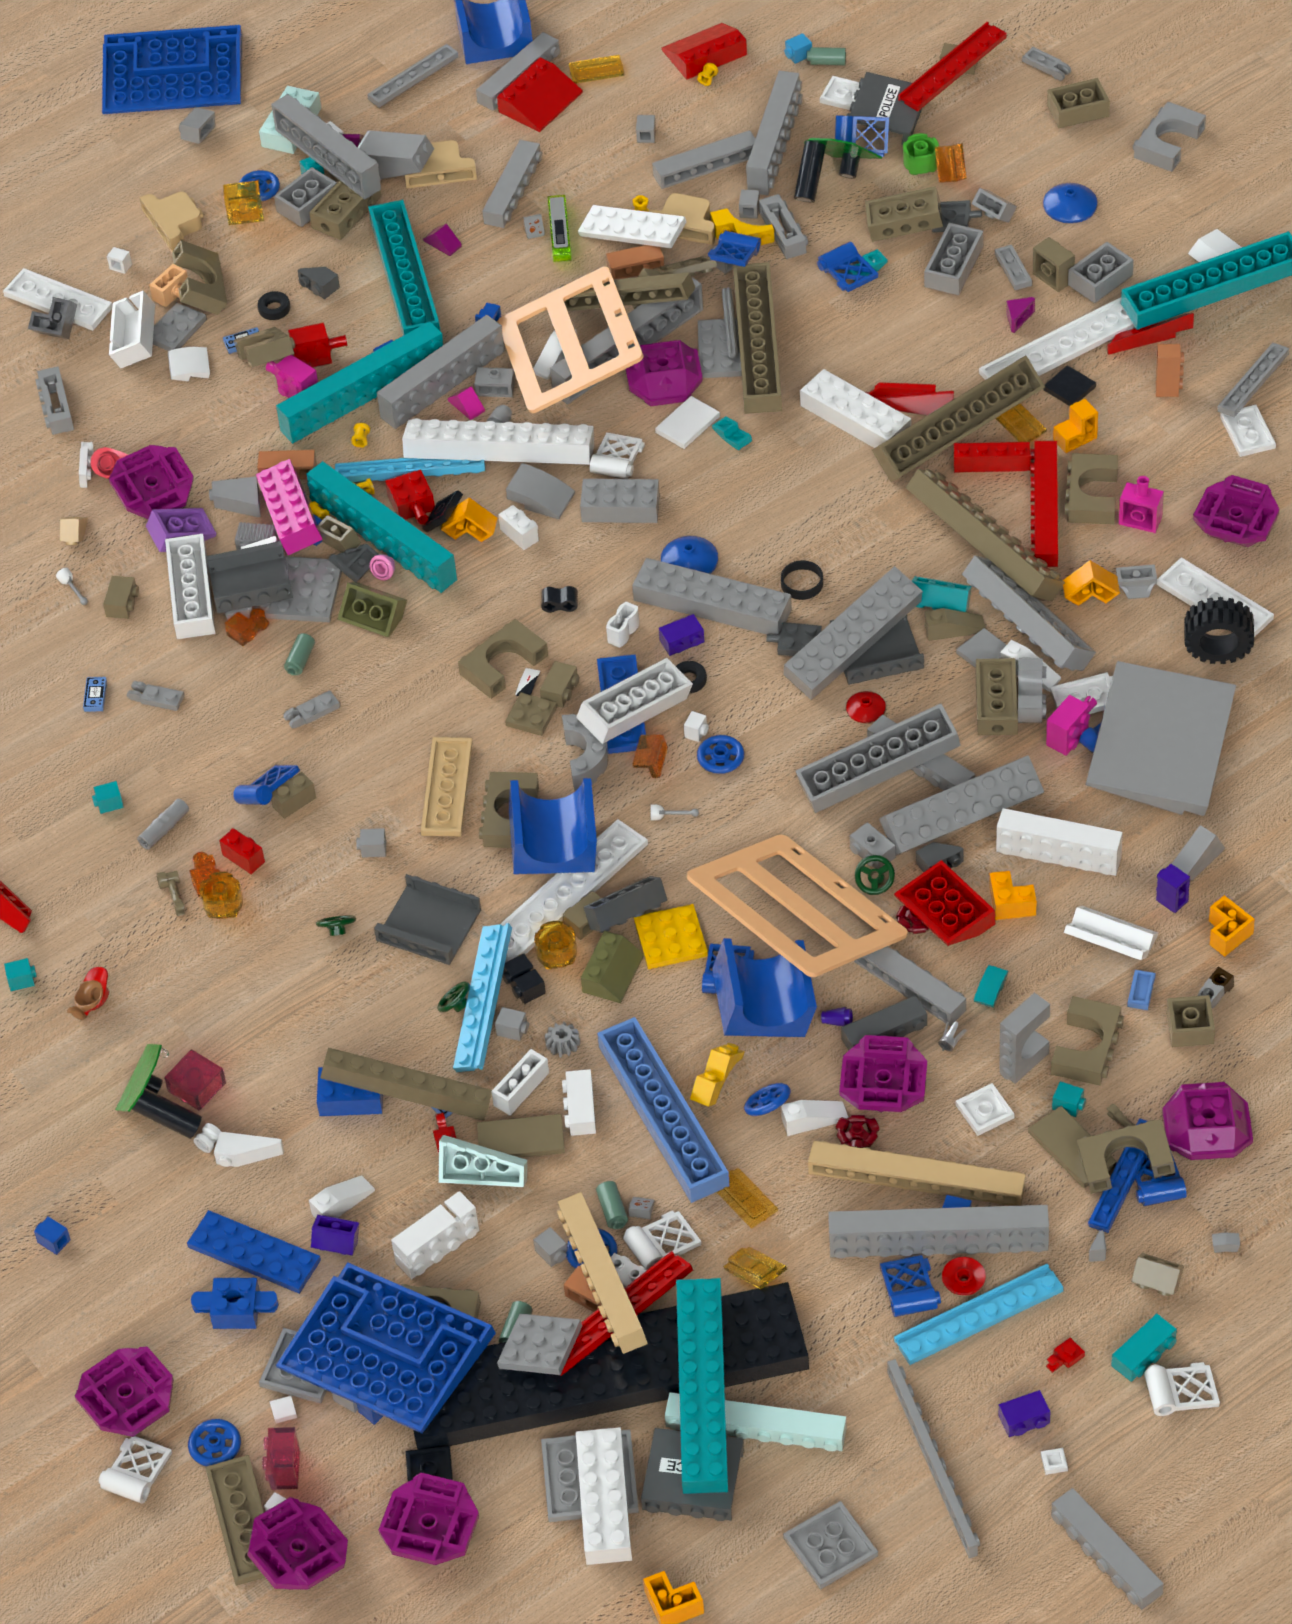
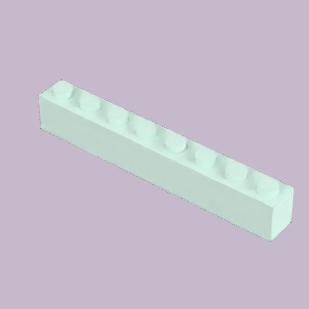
M669 1393L665 1412L666 1427H670L673 1430H680V1395L677 1393ZM725 1400L726 1435L757 1439L761 1442H779L783 1445H801L805 1448H823L827 1451L843 1450L847 1428L846 1416Z

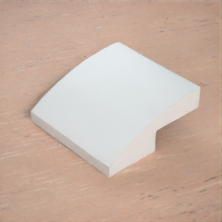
M184 347L168 351L170 377L172 380L189 381L190 376L209 378L210 369L207 347Z

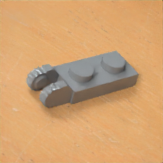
M1032 47L1022 57V62L1049 75L1052 74L1055 79L1060 81L1065 78V74L1067 75L1071 72L1068 64L1035 47Z
M133 681L131 685L133 690H129L127 693L129 699L141 702V704L174 711L178 710L184 698L183 691L146 685L140 681Z
M329 690L296 708H290L285 711L283 717L287 721L290 720L289 725L291 728H297L338 709L340 703Z

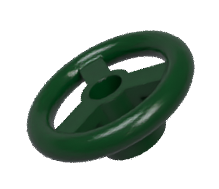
M867 856L858 863L855 869V882L859 889L866 894H882L894 882V867L883 856ZM872 861H879L884 864L879 869L875 868L872 870L865 865ZM889 871L888 881L884 886L878 888V885L884 882V873ZM861 872L868 875L871 888L866 887L862 883ZM874 873L879 874L876 879L872 878Z
M344 915L318 920L316 926L328 928L330 936L346 934L344 926L354 923L356 917Z
M463 981L452 987L439 1001L438 1011L444 1013L452 1008L456 1012L463 1010L467 1003L465 996L470 990L469 982Z

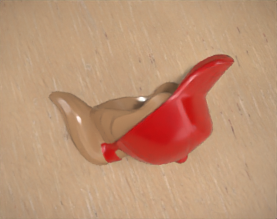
M94 967L88 971L74 996L76 1006L69 1007L67 1013H71L79 1020H84L90 1011L104 1005L109 996V989L107 988L108 971L106 968Z

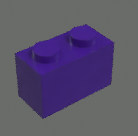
M692 614L659 627V640L668 655L671 656L704 643V629L695 615Z
M1173 864L1161 869L1157 874L1156 901L1173 913H1176L1189 900L1190 876Z
M317 1214L312 1226L311 1248L353 1256L358 1244L359 1222Z
M1040 1390L998 1404V1416L1008 1437L1020 1436L1029 1430L1040 1429L1050 1423L1051 1411Z

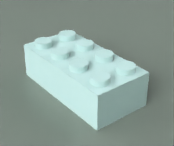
M287 86L280 97L282 98L289 94L291 97L296 98L304 107H308L315 115H318L321 110L319 92ZM271 111L259 130L261 146L294 154L298 147L276 131L273 111Z

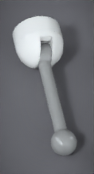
M68 568L59 570L56 574L58 581L62 584H69L79 597L80 603L86 605L88 603L87 598L83 597L72 583V572Z
M651 804L650 816L651 821L661 820L664 815H692L696 817L699 815L698 809H692V811H665L661 805Z

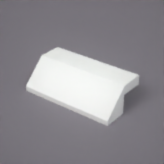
M1216 229L1199 238L1188 254L1198 262H1202L1242 247Z
M1085 906L1076 908L1072 923L1067 924L1064 930L1066 934L1139 960L1147 957L1158 936V932Z

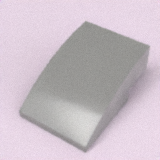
M524 463L520 465L506 488L508 500L524 504L525 510L560 519L575 494V491L561 480Z

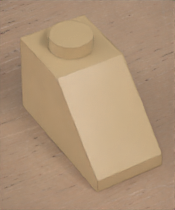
M88 517L60 518V541H65L66 545H77V542L83 541Z

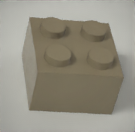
M1048 237L1033 247V275L1057 292L1067 287L1069 269L1074 266L1075 255L1057 241Z
M1210 995L1167 998L1166 1014L1172 1047L1214 1044L1215 1026Z

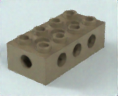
M339 180L309 212L311 227L341 240L369 211L368 207L373 206L381 198V190L364 200Z
M936 186L865 201L867 225L872 242L943 227L941 203Z
M1015 658L976 659L978 735H1018Z

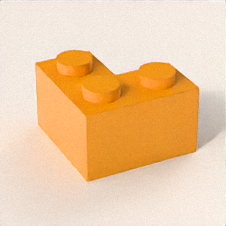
M1086 399L1075 402L1069 408V419L1053 427V440L1057 441L1058 446L1065 453H1068L1097 439L1098 411Z
M469 497L456 506L448 521L442 524L441 530L454 540L465 533H469L478 541L483 542L494 534L498 518Z
M1091 560L1063 580L1065 582L1063 585L1065 598L1078 606L1092 596L1104 603H1108L1120 594L1117 576Z
M1010 871L990 873L989 888L992 905L995 909V920L1036 916L1037 900L1034 885L1013 887Z
M1225 895L1210 906L1209 922L1215 926L1210 932V946L1225 957L1253 935L1255 919Z
M665 1571L643 1579L645 1594L659 1624H678L704 1614L703 1599L695 1581L673 1589Z

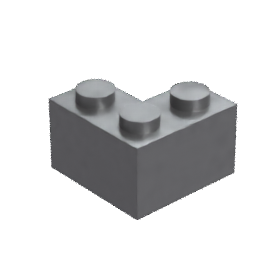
M53 297L49 315L32 311L28 329L36 333L69 340L77 304L70 300Z

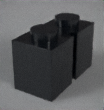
M524 953L505 962L502 978L507 985H511L513 994L517 999L520 998L526 1004L546 994L544 980L536 969H533V965Z

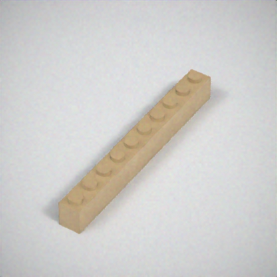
M813 1141L808 1160L809 1174L933 1194L950 1195L1009 1206H1021L1025 1190L1026 1174L1017 1171L1009 1172L996 1168L978 1167L973 1164H958L953 1161H939L933 1158H920L909 1154L901 1155L890 1151L882 1152L869 1148L851 1147L846 1144H832L826 1141Z
M582 1192L558 1201L560 1210L557 1211L561 1223L566 1222L563 1224V1228L567 1237L572 1236L568 1238L573 1250L577 1249L574 1253L578 1263L583 1262L580 1267L584 1277L589 1276L586 1279L591 1291L595 1290L592 1294L596 1304H601L598 1308L602 1318H607L604 1322L608 1332H614L611 1334V1338L615 1347L620 1346L624 1354L648 1344Z

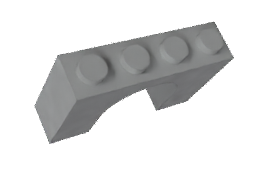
M1167 102L1164 107L1160 108L1156 118L1151 120L1149 127L1143 130L1139 140L1134 142V158L1173 172L1181 161V148L1164 142L1158 137L1164 133L1177 132L1198 139L1205 130L1206 115Z
M1035 992L1000 1023L999 1072L1005 1079L1012 1081L1014 1084L1049 1054V1041L1035 1030L1050 1017V1003Z

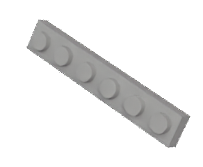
M448 44L442 46L368 93V100L380 108L458 58V52Z
M1272 343L1218 405V412L1235 417L1289 355V348Z

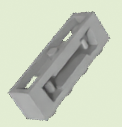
M779 194L759 200V214L766 225L772 224L774 239L785 258L789 259L805 254L806 245H808L807 237L801 233L799 223H795L793 213L788 211L786 201L782 200ZM779 216L781 217V223H782V225L784 226V228H785V230H786V232H787L786 237H785V235H784V229H783V227L781 226L780 222L778 221V220H779Z
M59 366L37 371L39 378L35 379L37 389L42 390L38 392L41 403H45L41 405L43 414L48 415V417H44L46 427L51 428L52 435L74 430ZM49 390L50 394L58 393L61 407L54 409V411Z

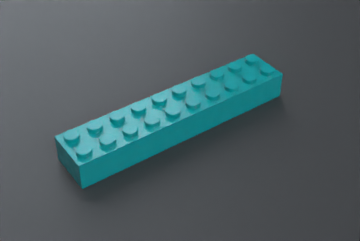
M404 200L369 206L371 226L403 336L429 321L440 331L438 316Z
M1288 231L1124 288L1121 292V305L1138 330L1292 276V235Z
M429 321L276 405L280 431L293 444L375 399L379 390L444 345L442 333Z
M322 461L306 473L310 492L309 497L312 502H317L319 506L335 516L338 521L352 527L365 541L371 542L379 551H383L389 557H392L404 569L411 571L418 579L425 581L429 587L442 593L457 581L454 554Z
M721 1278L676 1280L683 1494L728 1492Z

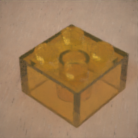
M258 180L223 185L229 225L264 221Z

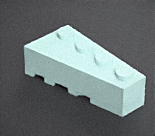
M443 1135L439 1141V1183L524 1187L527 1182L528 1160Z

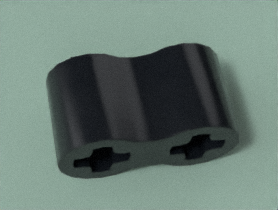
M546 587L541 592V608L545 612L552 613L558 610L573 612L578 607V590L575 587Z

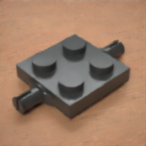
M970 200L940 202L943 227L932 229V232H944L948 223L969 227L971 218H982V210L971 211Z
M783 622L782 631L779 635L767 634L766 642L778 643V655L794 656L822 631V626Z

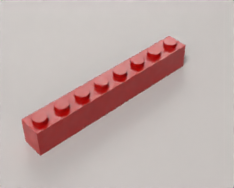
M1034 441V448H1030V460H1034V462H1030V474H1034L1030 478V488H1034V491H1031V502H1034V505H1031V516H1034V519H1031V530H1034V533H1031V545H1035V548H1031V550L1035 553L1034 556L1037 559L1040 558L1048 564L1046 567H1058L1057 441Z

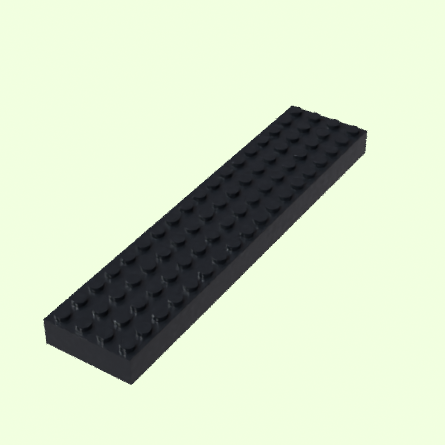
M788 1282L722 1296L725 1387L809 1370V1355ZM677 1306L637 1315L648 1344L623 1354L620 1346L615 1347L610 1337L562 1376L499 1369L497 1362L506 1342L486 1346L425 1431L420 1433L413 1430L417 1450L459 1445L668 1400L669 1393L679 1394Z

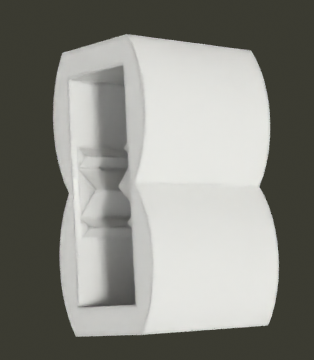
M624 602L617 609L616 615L609 619L606 625L609 644L620 648L627 643L629 635L635 632L639 626L638 606Z

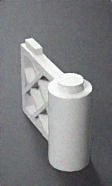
M606 433L597 453L592 455L590 472L628 479L633 474L634 466L632 464L638 452H642L645 443L640 438ZM609 440H614V441H617V442H616V443H613V444H609L608 441H609ZM635 444V446L629 448L626 445ZM619 447L623 448V450L618 452L614 450ZM610 451L612 454L605 455L602 453ZM626 454L630 456L629 459L620 457Z
M672 1210L663 1214L662 1219L645 1227L632 1226L625 1231L623 1237L625 1243L647 1270L668 1254L662 1249L663 1244L674 1246L675 1248L672 1252L676 1256L701 1246V1240L679 1211L674 1213ZM678 1220V1222L681 1224V1228L668 1227L669 1223ZM653 1230L663 1231L662 1238L653 1236L650 1232ZM666 1232L677 1234V1241L665 1239ZM681 1236L690 1237L692 1242L688 1244L680 1242Z
M1204 1362L1191 1363L1190 1367L1166 1369L1155 1364L1149 1366L1144 1372L1153 1410L1158 1416H1166L1179 1410L1219 1407L1220 1405L1210 1365H1205ZM1205 1373L1207 1380L1203 1384L1195 1379L1194 1375ZM1180 1375L1186 1381L1183 1385H1180L1174 1381L1173 1376ZM1189 1382L1200 1388L1196 1394L1185 1388ZM1204 1390L1212 1396V1400L1205 1401L1199 1395ZM1182 1392L1192 1398L1190 1402L1180 1403L1178 1398L1180 1393Z
M134 1436L124 1440L120 1447L122 1452L111 1468L102 1471L99 1483L103 1490L139 1503H144L150 1493L152 1484L170 1458L172 1449ZM134 1444L144 1448L143 1451L134 1454L131 1452ZM157 1452L163 1454L162 1458L154 1461L151 1460V1454ZM147 1456L149 1462L136 1465L134 1459ZM132 1461L133 1467L128 1469L120 1468L122 1463ZM148 1468L152 1469L149 1478L139 1473V1471Z

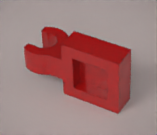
M444 1113L435 1114L438 1129L433 1130V1136L438 1152L439 1141L443 1135L457 1139L454 1126L447 1127Z
M1070 1337L1054 1348L1053 1354L1047 1358L1049 1364L1046 1367L1051 1372L1056 1371L1063 1364L1070 1368L1085 1357V1351Z

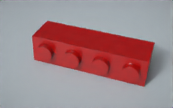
M1030 442L954 443V473L1030 471Z

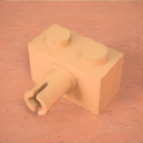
M175 264L167 268L149 284L152 300L167 307L177 297L180 298L178 289L188 277L187 271Z

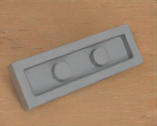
M1008 245L995 249V256L1014 290L1032 286V279L1013 246Z

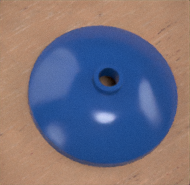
M1063 183L1051 188L1045 194L1043 207L1046 214L1056 221L1078 223L1087 220L1095 213L1097 197L1091 189L1084 185Z
M683 536L674 539L665 546L661 553V562L711 574L718 564V552L710 541L702 537Z

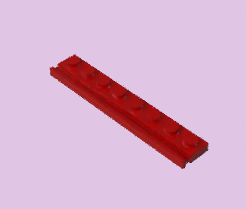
M989 22L984 23L898 95V100L904 101V104L916 111L921 110L1005 40L1007 33L994 25H989Z
M671 1251L624 1289L636 1316L674 1287L676 1280H682L694 1271L692 1265L680 1256L674 1255V1252ZM599 1309L581 1322L582 1328L561 1376L614 1333L608 1332L604 1322L607 1318H602Z

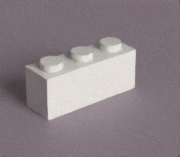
M530 1049L491 1091L493 1105L506 1114L511 1115L549 1074L547 1058Z
M591 1069L567 1071L566 1080H562L563 1093H567V1097L563 1098L564 1110H568L569 1114L565 1115V1127L570 1128L571 1136L596 1134Z

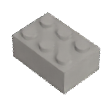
M311 167L274 196L276 210L300 227H303L310 221L309 212L337 182Z
M1106 242L1069 269L1068 285L1093 303H1096L1133 276L1134 260Z

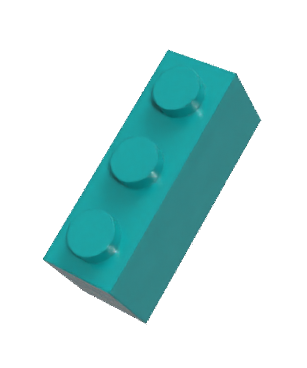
M914 576L912 582L923 591L922 600L916 607L924 608L927 606L932 607L933 610L945 608L967 612L972 586Z
M1156 1313L1112 1354L1111 1366L1130 1382L1136 1377L1140 1378L1151 1363L1155 1364L1161 1358L1165 1350L1173 1348L1177 1342V1329Z

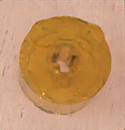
M215 872L210 875V878L204 879L201 882L199 888L203 909L209 918L225 919L229 917L234 918L238 915L243 905V897L238 879H235L228 872Z
M549 921L540 926V930L535 933L534 941L537 959L543 964L544 968L549 970L573 964L577 955L574 929L570 925H564L561 921Z

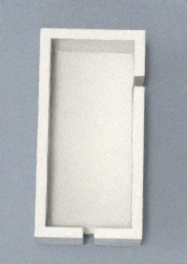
M144 291L129 297L134 305L127 297L114 302L112 305L110 341L112 343H110L109 356L120 368L130 366L152 356L155 303Z
M460 1191L444 1202L457 1216L456 1218L440 1204L391 1239L395 1263L411 1280L417 1275L423 1274L432 1264L441 1261L446 1254L456 1250L464 1241L473 1238L479 1231L476 1207Z

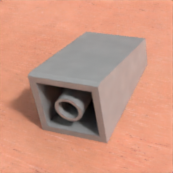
M367 131L358 146L360 150L365 151L369 157L378 162L381 179L421 172L434 150L426 135Z

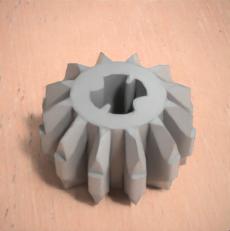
M555 1022L554 1028L549 1027L548 1033L545 1034L547 1050H551L552 1055L558 1053L560 1058L563 1054L570 1056L571 1052H576L577 1046H580L579 1031L574 1029L573 1024L566 1026L565 1022L562 1025H558Z

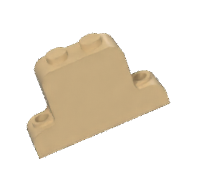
M454 140L432 142L434 150L422 171L405 175L407 188L477 180L475 161L472 158H460L458 143Z
M177 192L163 199H158L152 194L140 197L142 211L171 251L175 249L181 240H184V236L202 228L201 218L204 217L203 212L200 208L196 207L194 199L190 198L187 193Z
M673 193L669 195L661 211H648L685 217L687 222L678 238L713 245L715 230L714 223L709 221L710 203L707 199Z

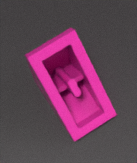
M472 386L461 389L447 398L469 420L485 412V408Z

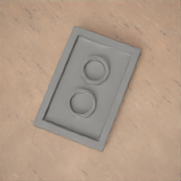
M176 302L154 326L153 345L167 351L181 348L207 320L206 315Z

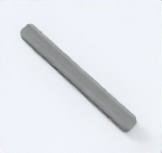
M728 287L722 289L728 356L736 358L738 356L732 289Z

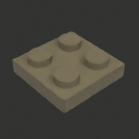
M520 693L505 721L506 726L542 736L557 709V702Z

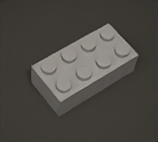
M948 223L924 271V287L959 295L983 248V231Z
M583 479L580 504L582 522L657 523L660 498L659 479Z

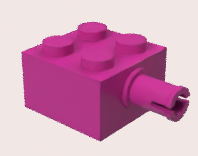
M293 355L286 356L279 363L271 361L266 365V371L275 375L278 391L282 396L290 398L318 383L316 370Z
M1146 476L1138 477L1137 484L1127 482L1120 497L1119 525L1156 533L1163 515L1164 491L1149 488V478Z
M1068 695L1047 719L1046 745L1065 756L1071 750H1075L1082 733L1089 728V712L1097 705V701L1093 697L1090 700L1091 696H1087L1084 701Z

